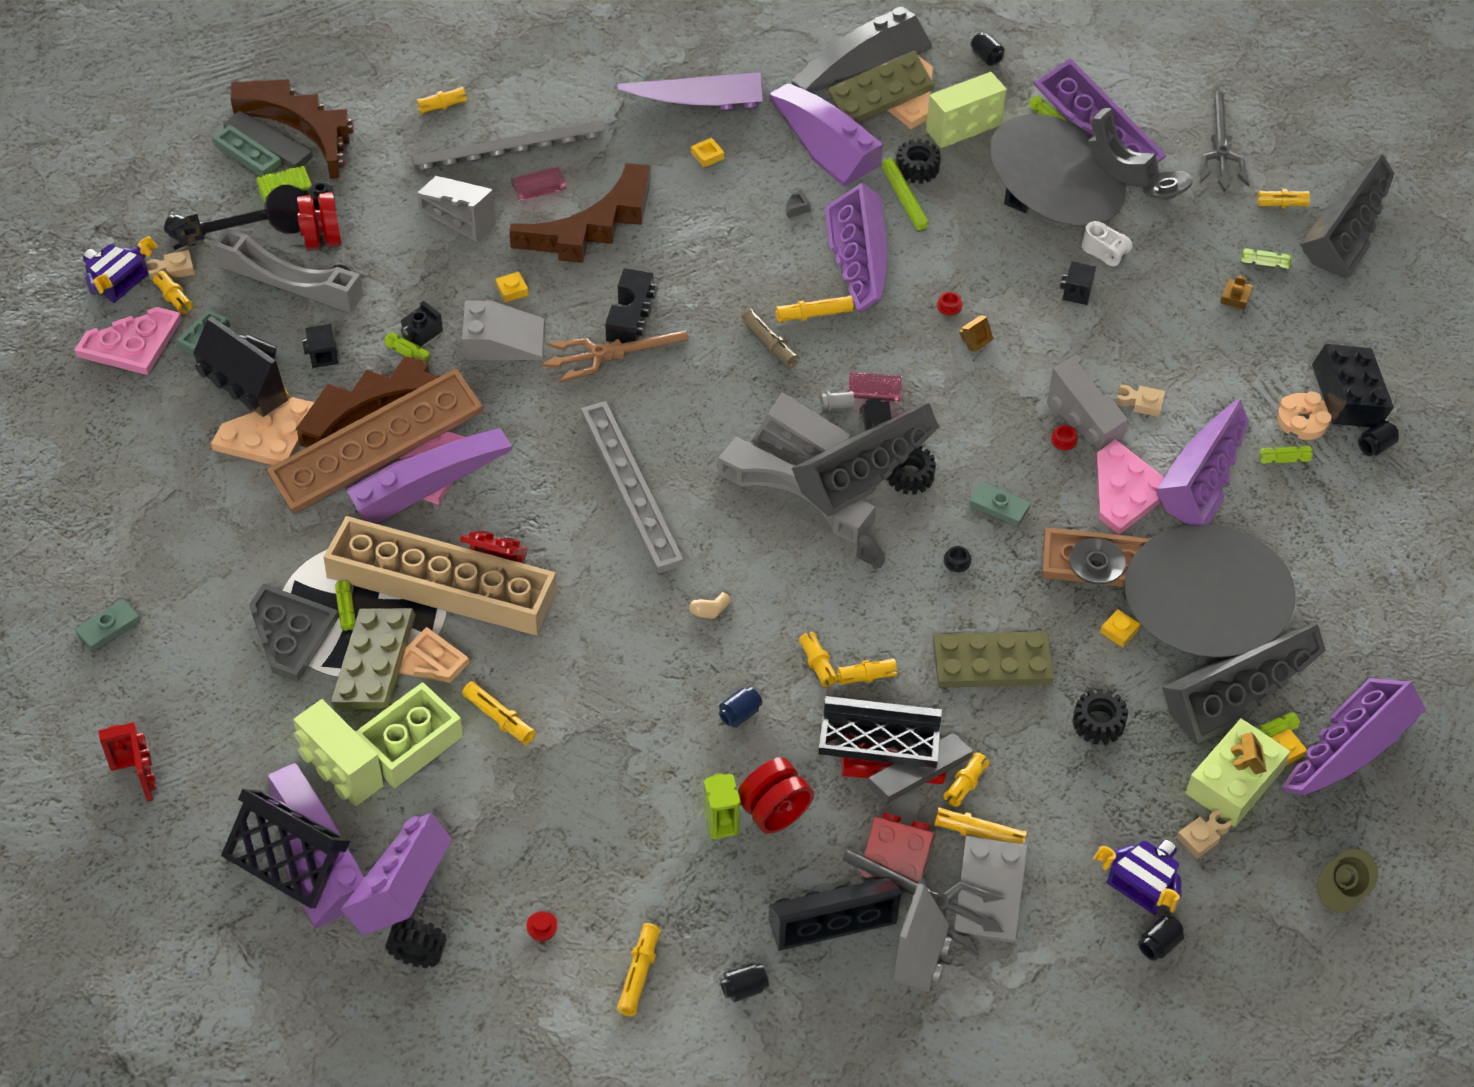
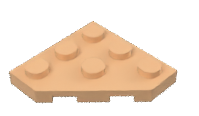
M918 55L932 80L933 66ZM931 91L893 107L888 111L908 128L913 129L927 121Z
M291 397L264 417L254 411L221 424L211 442L212 450L275 465L294 455L300 445L296 428L314 402Z

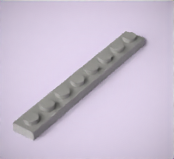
M597 121L411 156L412 166H419V170L434 167L433 162L443 161V165L458 163L457 158L465 156L467 161L480 159L481 153L490 152L491 156L505 154V149L514 148L515 152L529 150L528 145L538 143V148L553 145L552 140L561 139L562 143L576 141V136L585 134V139L599 137V132L604 131L605 126L604 121Z
M604 401L581 408V416L657 574L684 566V559L607 402Z

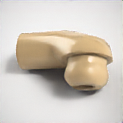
M722 592L714 601L704 599L693 600L689 605V610L691 614L697 617L714 619L732 600L728 594Z

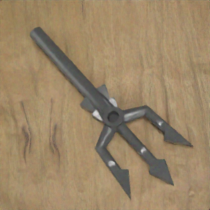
M1216 92L1214 94L1217 135H1212L1211 137L1215 151L1202 155L1200 183L1210 175V171L1207 170L1208 160L1217 159L1220 161L1221 178H1219L1218 183L1225 192L1231 182V179L1227 177V159L1239 162L1240 173H1238V177L1247 186H1249L1244 157L1230 152L1232 136L1226 135L1224 95L1222 92Z
M850 850L846 851L843 861L880 879L888 877L898 888L912 894L913 900L918 883ZM924 878L920 880L919 883L926 886L945 918L948 909L981 925L986 932L1005 933L991 917L982 918L951 901L961 890L982 897L984 903L1006 898L961 881L944 893H941L936 886L933 885L931 887ZM949 928L948 937L979 955L969 935L963 937Z

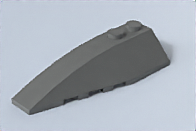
M901 6L885 15L876 17L828 47L791 80L792 85L808 92L816 91L834 85L835 80H848L854 77V74L873 69L915 50L917 55L932 49V44L917 16Z
M1383 154L1378 155L1336 196L1300 245L1303 252L1308 256L1313 265L1347 278L1350 277L1369 249L1371 242L1368 238L1370 233L1375 232L1377 226L1374 222L1376 215L1381 214L1383 208L1382 198L1387 196L1394 176V172Z
M926 403L862 432L791 469L801 493L827 516H831L872 494L877 489L876 486L882 480L887 479L892 474V471L899 464H902L915 448H919L939 426L930 403Z
M1318 624L1278 636L1271 642L1244 654L1227 656L1163 686L1162 689L1170 714L1195 744H1200L1234 727L1240 719L1245 721L1251 716L1250 712L1258 705L1263 706L1269 700V696L1273 692L1286 686L1289 683V679L1295 673L1302 672L1326 651Z

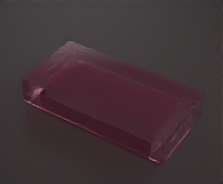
M558 166L511 178L513 189L519 201L566 189V182Z
M850 372L848 392L853 391L854 398L858 399L881 398L883 401L900 402L902 376Z

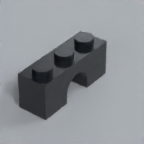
M623 268L618 283V304L627 306L611 305L605 323L606 341L614 342L619 339L621 343L636 341L639 339V336L644 335L646 321L644 320L645 317L649 318L652 303L650 300L655 299L657 294V284H654L653 273Z

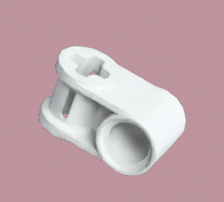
M1093 221L1086 226L1082 248L1086 253L1099 258L1106 264L1117 266L1121 262V257L1131 251L1132 242L1126 235L1118 233L1104 223Z

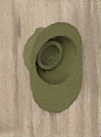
M1348 849L1335 857L1318 877L1317 891L1322 904L1336 913L1347 912L1354 908L1376 886L1378 867L1374 859L1367 852L1360 849Z

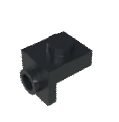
M881 398L865 400V404L859 408L860 414H863L865 431L892 419L889 401L881 402Z

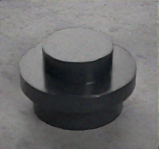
M953 546L944 555V565L950 571L964 572L971 566V555L962 546Z

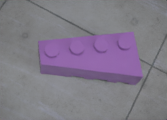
M432 813L421 817L414 816L406 821L401 832L341 908L363 936L408 919L414 911L452 840Z

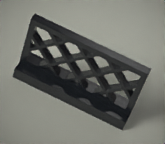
M826 696L818 754L937 768L942 709ZM852 732L857 737L849 740L844 735ZM882 736L886 741L879 744L873 738ZM834 739L841 743L839 746L826 745V743ZM911 739L916 744L908 747L903 741ZM866 743L871 748L860 749L858 745ZM894 746L898 750H900V752H889L887 749ZM925 750L932 757L920 756L917 752Z
M242 788L238 800L243 802L221 856L303 905L316 909L339 852L347 851L350 840L261 790ZM252 811L256 814L259 826L249 830L247 819ZM276 825L278 826L281 839L271 843L268 828ZM260 832L264 846L254 850L251 835ZM299 838L304 852L294 856L290 841ZM243 839L247 854L238 857L233 852L237 842ZM283 845L286 860L276 863L273 848ZM322 851L327 856L323 866L316 869L313 854ZM265 852L269 867L261 870L258 867L256 856ZM305 857L309 873L299 877L295 861ZM288 865L292 880L283 883L281 882L278 869ZM311 878L313 889L310 896L307 897L303 894L301 882Z

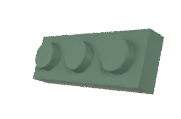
M231 125L212 137L213 144L261 177L271 174L282 166L280 157Z

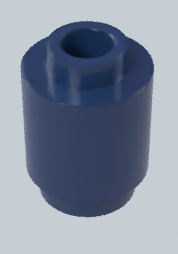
M752 687L739 689L719 705L721 720L728 726L739 727L759 711V707L762 705L761 696Z

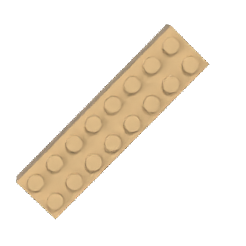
M346 516L323 557L326 576L329 579L336 581L347 580L350 582V585L536 636L557 594L556 572Z

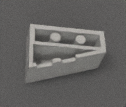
M435 176L417 192L419 211L475 242H478L496 225L493 189Z
M1075 354L1053 368L1047 404H1049L1053 411L1059 413L1072 428L1078 430L1090 444L1101 450L1114 439L1118 441L1124 437L1128 419L1108 393L1103 396L1094 384L1097 379L1093 374L1088 376L1078 364L1082 360Z
M781 392L751 441L759 444L763 440L775 445L774 450L782 452L786 449L798 454L797 459L807 461L846 441L850 434L843 431L839 426L827 421L817 412L811 411L800 404L793 397Z

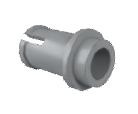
M826 391L825 394L820 395L821 409L831 412V409L854 408L853 391L842 393Z

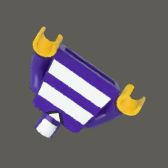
M151 237L142 239L136 248H122L110 244L99 253L92 249L87 250L83 256V261L86 263L87 275L85 280L89 292L92 295L104 294L111 302H117L148 276L144 258L149 257L152 254L151 251L158 248Z
M1163 840L1157 848L1147 841H1141L1137 846L1130 845L1116 850H1112L1107 846L1099 848L1093 860L1103 862L1102 868L1105 871L1112 866L1107 884L1153 915L1157 914L1161 905L1168 906L1170 912L1174 913L1177 903L1181 899L1182 878L1177 873L1179 863L1172 858L1177 852V848L1172 842Z

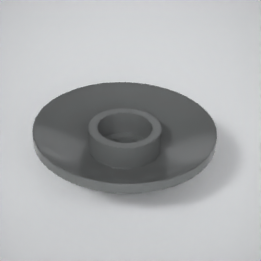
M1182 171L1159 173L1160 176L1148 187H1143V191L1151 197L1173 199L1191 187L1193 183L1190 174Z
M1103 538L1081 540L1072 548L1069 556L1070 567L1075 575L1091 584L1101 585L1114 582L1123 574L1126 565L1122 550L1113 542Z

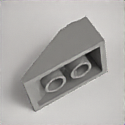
M465 301L462 334L464 360H543L544 318L493 301Z
M966 836L960 881L1006 899L984 903L982 897L961 890L958 893L957 905L982 918L991 917L1005 933L986 932L981 925L957 913L954 924L955 932L963 936L969 935L970 937L1015 943L1027 845Z
M918 883L900 934L893 981L929 992L932 982L938 983L944 965L940 964L939 961L941 955H948L952 938L947 937L949 923L926 886Z

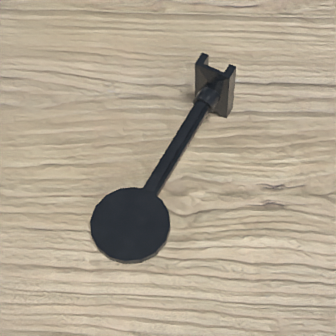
M280 185L272 189L267 195L264 210L205 223L199 221L198 214L189 215L167 226L168 231L176 230L179 243L173 246L174 251L187 248L204 240L206 233L268 220L279 232L296 234L300 232L297 215L300 212L297 197L307 195L300 188L293 185Z

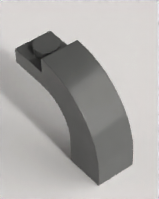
M1103 108L1092 118V129L1095 135L1088 140V144L1098 164L1110 176L1122 183L1148 187L1160 176L1155 153H1137L1127 148L1121 142L1116 131L1112 108Z

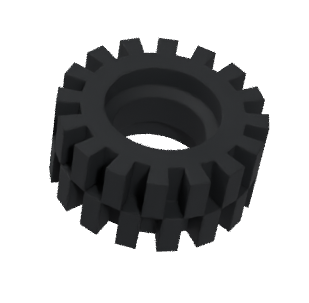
M912 139L909 140V144L905 141L902 143V146H899L896 164L906 181L911 179L910 183H915V180H919V184H922L924 179L930 182L931 178H936L939 173L941 154L939 148L936 149L934 143L929 145L930 141L926 140L925 143H921L922 139H917V142H914ZM912 160H922L924 162L917 163L913 162Z
M923 446L915 448L908 455L909 457L902 464H899L887 478L891 487L895 485L897 492L903 489V494L907 495L908 490L912 491V495H915L918 489L923 493L926 491V487L930 488L934 481L936 461H934L935 457L933 454L930 455L928 449L922 451ZM911 465L919 468L921 471L909 473L902 470L901 467Z
M1097 688L1096 694L1093 689L1088 690L1087 695L1083 693L1080 696V700L1076 703L1073 716L1074 729L1078 728L1077 734L1079 736L1085 734L1084 740L1089 742L1090 738L1094 739L1093 744L1096 745L1099 744V740L1103 741V745L1109 744L1110 739L1112 742L1117 741L1118 736L1121 737L1128 718V709H1125L1126 703L1125 701L1120 702L1121 696L1116 694L1112 697L1113 691L1107 690V694H1103V689ZM1093 711H1102L1111 717V721L1098 722L1092 719L1089 714Z
M410 917L408 921L405 919L392 925L385 949L388 950L387 953L389 955H395L394 959L397 961L402 959L406 965L412 963L413 967H419V965L423 968H428V966L435 967L440 962L447 938L445 933H441L442 930L439 927L434 928V924L430 922L425 924L422 919L415 921L414 918Z

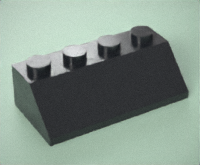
M212 316L208 318L193 352L197 362L195 368L202 377L212 380L217 388H223L234 400H240L250 411H255L262 417L288 401L276 360Z
M887 877L883 879L871 878L861 884L852 886L840 885L833 890L821 893L814 891L795 899H779L775 903L769 904V922L778 951L897 924L901 892Z

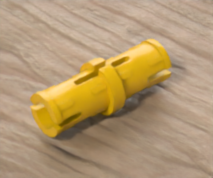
M460 87L459 89L444 93L439 91L434 96L417 99V105H420L418 110L422 115L437 109L446 110L448 106L467 102V97L464 96L466 94L463 87Z
M1281 189V191L1258 192V207L1280 206V209H1286L1287 206L1308 207L1310 203L1309 191L1287 192V189Z
M166 271L158 272L163 280H160L155 274L153 282L163 292L162 295L165 300L171 302L177 311L183 315L187 314L183 305L191 311L193 304L183 294L182 287L178 283H174Z
M809 632L811 639L807 633L803 634L799 638V643L808 657L807 663L809 667L816 672L822 687H828L826 681H828L830 686L834 685L838 681V676L829 662L830 656L828 652L822 649L814 632Z
M891 658L877 662L866 660L862 661L861 664L837 667V672H840L837 673L838 682L840 685L862 681L871 683L874 679L897 676V665L895 659Z
M975 753L965 768L956 773L955 781L943 795L945 800L952 796L947 802L949 805L958 807L968 792L976 788L979 777L990 765L988 759L981 764L986 758L984 755Z

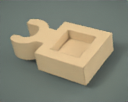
M189 250L165 254V260L162 261L157 259L147 261L151 280H153L155 274L162 278L158 273L159 271H166L171 279L194 275Z
M1120 385V395H1118L1116 401L1117 405L1122 407L1133 405V412L1156 417L1160 416L1165 391L1139 386L1138 391L1128 385Z
M1219 809L1214 810L1210 814L1207 822L1198 817L1178 832L1177 839L1197 859L1219 844L1221 839L1219 835H1224L1230 830L1232 824L1230 820L1225 824L1216 822L1221 814Z

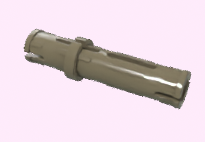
M748 309L743 313L741 321L768 347V352L772 356L779 358L789 369L799 362V356L788 347L787 341L783 337L778 336L753 309Z

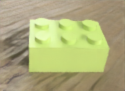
M992 72L930 94L926 123L927 133L940 148L1000 126L1003 119L1007 89Z
M423 682L356 731L378 754L382 777L394 789L463 738L461 718Z
M323 699L293 719L296 729L294 736L299 742L300 748H298L300 756L306 763L312 762L316 766L317 773L325 782L328 780L332 782L335 791L344 801L348 799L356 807L384 786L378 754Z
M1240 719L1193 772L1185 794L1211 812L1219 809L1221 811L1220 818L1226 822L1230 820L1232 822L1231 825L1236 827L1284 770L1290 750L1243 719ZM1252 732L1261 743L1266 772L1254 774L1250 767L1244 770H1237L1234 767L1232 761L1239 760L1243 755L1235 757L1230 748L1234 745H1242L1241 735Z

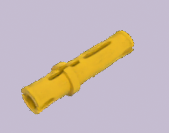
M850 295L813 302L798 301L797 304L776 306L775 314L778 323L791 320L806 321L807 318L853 312L854 304Z
M475 681L469 682L462 691L463 697L467 698L498 723L500 730L509 732L524 746L534 739L536 735L535 730L519 719L517 712L514 710L509 711L478 686Z
M942 807L938 809L934 826L958 831L964 837L968 834L983 839L1024 844L1027 831L974 818L968 812L964 815L942 809Z
M645 923L642 925L637 946L632 949V963L616 1010H619V1013L625 1016L636 1015L648 970L656 958L654 952L662 930L654 924Z

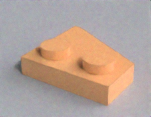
M426 627L406 647L399 674L451 683L466 668L470 661L466 655Z

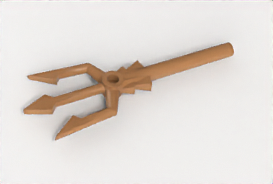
M685 330L627 343H621L617 339L611 344L607 342L604 345H595L587 338L547 343V346L563 351L566 347L585 345L590 352L564 358L555 356L542 363V367L560 368L562 364L593 359L592 367L576 372L570 370L559 380V383L597 373L601 362L605 360L613 361V358L624 359L625 353L688 341V335Z

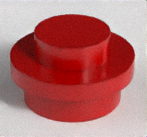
M954 292L942 294L937 301V309L944 315H957L962 310L963 303L960 296Z
M1068 425L1057 427L1051 434V443L1057 449L1071 450L1077 445L1078 436L1075 430Z
M546 911L535 912L528 918L526 923L529 936L539 942L551 939L558 927L555 916Z

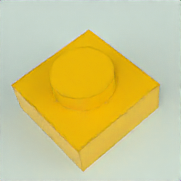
M712 138L691 146V154L703 168L724 160V151Z
M519 271L495 279L496 287L505 303L529 295L528 287Z
M1117 609L1101 626L1100 633L1124 648L1139 631L1141 624Z
M1290 728L1271 737V739L1290 750L1285 766L1306 755L1307 749Z

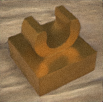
M1236 276L1235 281L1228 279L1220 303L1245 310L1253 286L1245 284L1247 278Z
M985 316L977 317L959 330L961 339L966 341L970 351L976 352L994 340L988 319Z
M1252 732L1241 735L1242 745L1238 744L1230 748L1235 757L1243 755L1239 760L1232 761L1234 767L1237 770H1244L1250 767L1254 774L1266 772L1261 743Z

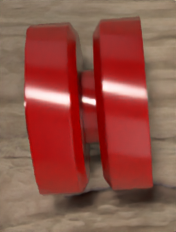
M333 192L319 194L320 210H315L313 198L310 195L297 197L300 212L297 215L301 236H304L306 251L320 249V233H324L325 242L329 248L342 246Z
M780 757L769 760L755 769L738 789L740 805L748 814H752V820L764 834L776 833L793 824L804 814L814 799L812 788L802 777H798V771L787 758Z

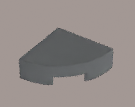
M801 189L795 191L787 202L786 214L788 218L811 212V205Z
M862 534L858 539L856 557L881 568L885 563L883 551L871 538Z

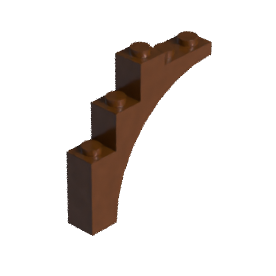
M289 79L231 82L230 99L234 115L238 111H242L250 117L271 119L302 132L323 153L328 165L329 178H340V168H344L343 153H340V151H344V144H350V134H354L353 119H348L347 109L325 110L324 104L319 103L318 94L296 95L295 89H291Z
M626 163L622 175L613 189L599 202L575 215L551 222L534 224L511 223L509 229L510 247L558 253L559 261L583 263L588 241L613 244L617 223L642 225L650 188V166Z
M404 356L391 377L366 370L352 391L327 384L296 428L299 445L307 448L440 376L430 374L427 363Z

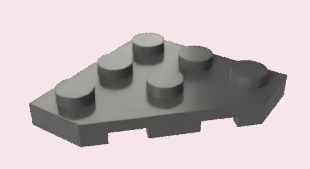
M264 583L249 604L272 673L298 682L339 619L338 610Z

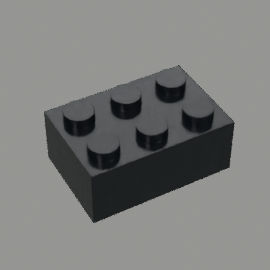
M1334 344L1324 345L1312 363V367L1328 413L1331 414L1332 424L1373 427L1379 422L1386 420L1394 406L1372 348Z

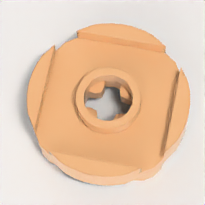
M1313 391L1295 393L1283 397L1277 414V422L1281 429L1287 434H1290V431L1297 434L1298 439L1313 440L1323 436L1332 418L1331 414L1328 413L1325 402L1321 400L1320 394ZM1306 414L1309 416V419H1305L1304 416L1299 415Z

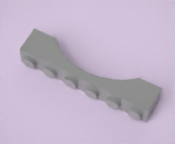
M225 229L213 244L217 266L349 313L352 312L363 297L361 278L357 273L339 267L327 270H314L295 266L269 253L249 236L230 229Z
M735 437L718 457V475L740 486H771L799 495L822 513L834 534L855 545L858 544V539L861 535H865L874 523L875 506L864 499L851 504L831 516H827L801 493L791 469L796 465L789 464L748 441Z

